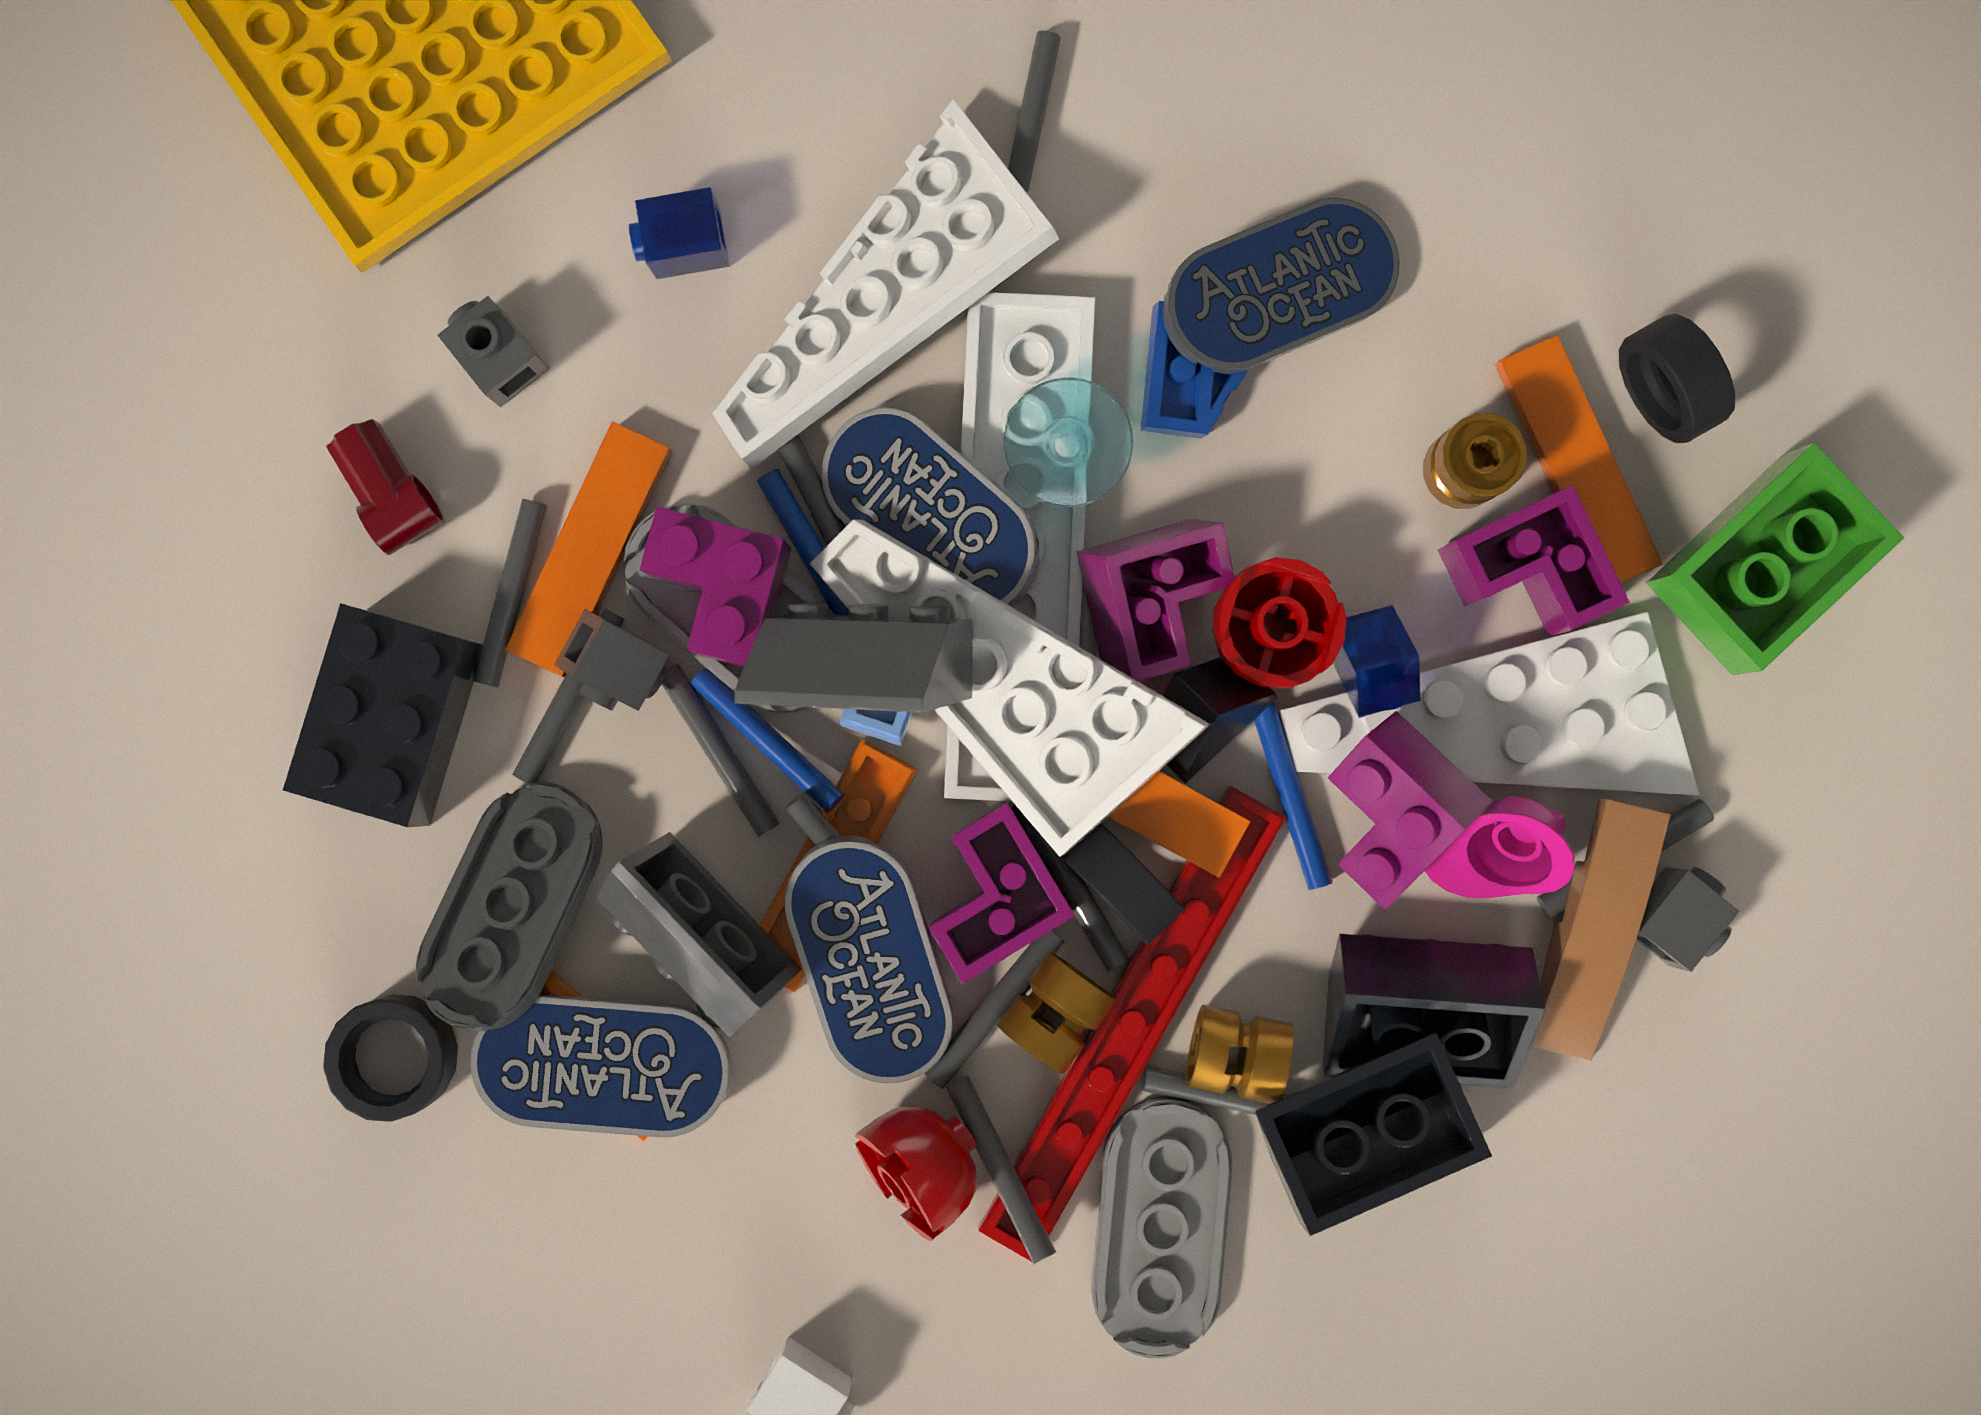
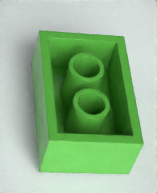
M1811 443L1781 456L1651 577L1646 584L1731 675L1759 672L1772 663L1896 547L1904 537L1815 443Z

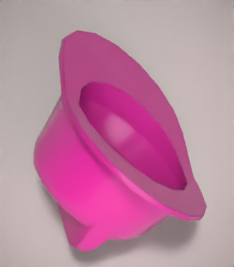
M1510 796L1500 798L1489 805L1425 872L1431 881L1447 892L1465 898H1495L1555 892L1569 883L1575 870L1574 852L1564 837L1566 821L1562 812L1551 811L1544 804L1531 798Z

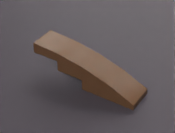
M1610 799L1598 800L1585 860L1576 861L1562 923L1554 921L1540 981L1545 1010L1531 1046L1592 1061L1635 946L1655 879L1671 814Z

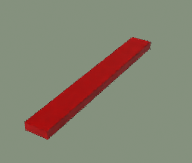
M1228 786L1219 804L1249 820L1250 823L1220 878L1186 860L1169 890L1183 906V912L1149 945L1145 944L1142 940L1140 941L1111 992V995L1117 1001L1098 1028L1089 1030L1083 1041L1085 1046L1067 1069L1013 1164L1048 1236H1050L1287 818L1233 786ZM997 1192L978 1226V1231L1031 1261Z

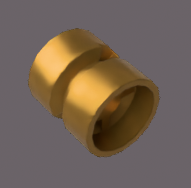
M1475 413L1458 421L1429 446L1423 460V478L1429 492L1440 503L1455 509H1472L1506 492L1521 478L1527 464V445L1521 431L1509 419L1494 413Z
M1049 951L1029 978L1033 991L1030 995H1017L998 1021L997 1026L1011 1040L1036 1059L1058 1073L1065 1074L1085 1046L1081 1036L1083 1030L1097 1029L1117 1000L1076 967ZM1048 1005L1066 1018L1058 1029L1041 1017Z
M1201 1005L1195 1020L1189 1046L1185 1079L1186 1086L1224 1094L1233 1086L1236 1087L1240 1098L1267 1104L1282 1099L1293 1055V1024L1255 1016L1246 1024L1242 1022L1239 1012ZM1230 1046L1239 1047L1236 1063L1228 1061Z

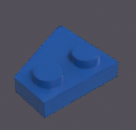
M1158 301L1152 307L1140 431L1201 439L1209 434L1223 412V405L1231 392L1237 389L1247 371L1235 374L1211 371L1213 368L1205 367L1199 362L1194 364L1182 356L1171 342L1165 329L1162 314L1164 301Z

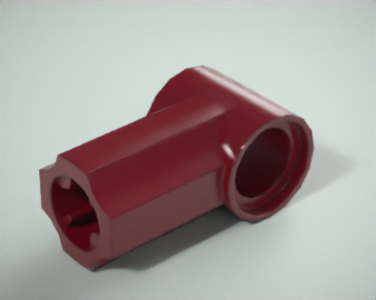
M370 419L365 422L349 425L336 433L333 440L326 446L360 503L356 507L360 521L375 544L385 554L391 555L444 523V517L432 495L414 474L410 475L380 423L376 420Z

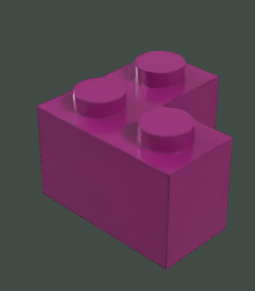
M1573 485L1469 533L1437 550L1464 607L1522 581L1548 636L1574 630L1630 603Z
M656 506L640 571L654 579L701 590L702 593L687 651L699 656L744 667L764 618L774 617L792 548L782 538Z
M1187 519L1076 551L1100 659L1138 682L1190 666L1191 660L1178 603L1225 589L1227 583L1234 578L1224 523Z
M1395 711L1366 734L1328 776V779L1375 823L1337 865L1386 910L1464 832L1493 800L1404 717Z
M1007 802L951 836L983 891L930 922L928 927L962 984L1075 916Z

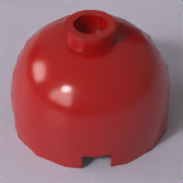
M1275 557L1245 567L1227 583L1213 609L1212 635L1219 656L1234 674L1260 687L1285 689L1311 681L1334 663L1345 641L1346 613L1343 603H1338L1335 592L1328 585L1332 582L1322 571L1298 559Z
M910 1105L894 1108L856 1133L855 1137L859 1139L855 1143L856 1149L869 1174L887 1199L893 1195L901 1205L907 1208L900 1216L921 1237L932 1241L950 1227L969 1207L977 1185L976 1165L970 1155V1152L976 1148V1142L966 1126L955 1116L945 1121L933 1110Z

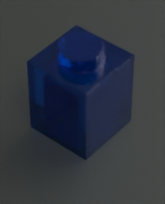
M711 187L635 200L638 222L629 223V235L633 253L637 262L645 261L656 279L730 267L720 206Z
M1393 605L1346 617L1345 641L1334 661V667L1358 718L1386 710H1394L1401 706L1421 701L1419 654Z

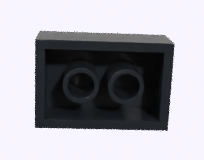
M340 603L282 791L404 827L430 826L474 684L473 679L483 645Z

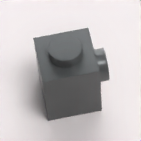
M486 296L480 302L470 301L459 307L449 317L447 322L449 326L437 335L482 393L499 407L505 405L549 370V367L507 314L489 296Z
M585 609L554 665L572 678L582 682L583 685L578 693L594 703L613 711L619 701L639 711L645 699L651 698L660 688L665 677L666 669L664 664L670 654Z
M1666 867L1653 883L1636 940L1668 966L1692 972L1704 956H1712L1726 943L1732 931L1728 925L1738 914L1739 910L1722 897L1727 891L1725 886L1698 867H1693L1691 871Z

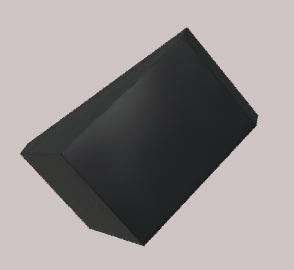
M1221 657L1174 673L1163 697L1211 725L1170 760L1166 766L1186 784L1278 698L1276 693L1270 687L1257 686L1234 674Z

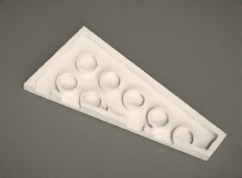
M954 99L951 100L940 115L943 124L925 147L918 144L906 159L905 164L908 170L888 195H881L876 198L819 274L824 280L805 304L798 301L784 320L788 323V327L772 348L766 353H758L712 413L741 459L751 468H754L1059 240L1053 226Z
M853 519L810 563L847 608L848 605L857 604L888 605V617H910V607L946 606L950 607V619H973L972 698L934 710L1060 857L1074 848L1211 725L864 520Z
M1648 612L1278 711L1296 772L1331 774L1366 734L1397 711L1475 783L1700 796Z

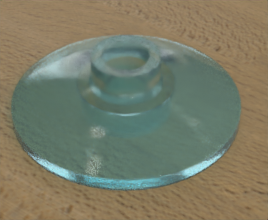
M1056 378L1033 387L1015 404L1005 426L1004 454L1011 474L1028 494L1039 501L1053 506L1078 507L1101 499L1121 481L1132 457L1133 432L1130 420L1123 406L1108 390L1094 382L1081 378ZM1063 436H1071L1078 441L1080 450L1075 456L1063 457L1055 449L1056 441Z

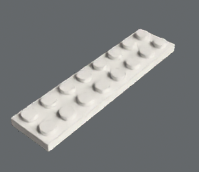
M988 292L968 307L961 454L1015 500L1028 513L1035 525L1038 540L1036 539L1038 546L1037 556H1039L1037 574L1030 589L1012 608L1079 647L1082 575L1076 551L1084 549L1095 297ZM947 726L944 798L1012 801L950 727Z

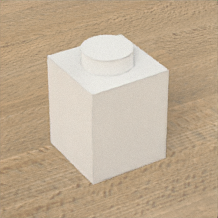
M788 1336L754 1390L746 1411L751 1415H850L854 1404L848 1401L847 1398L853 1377Z

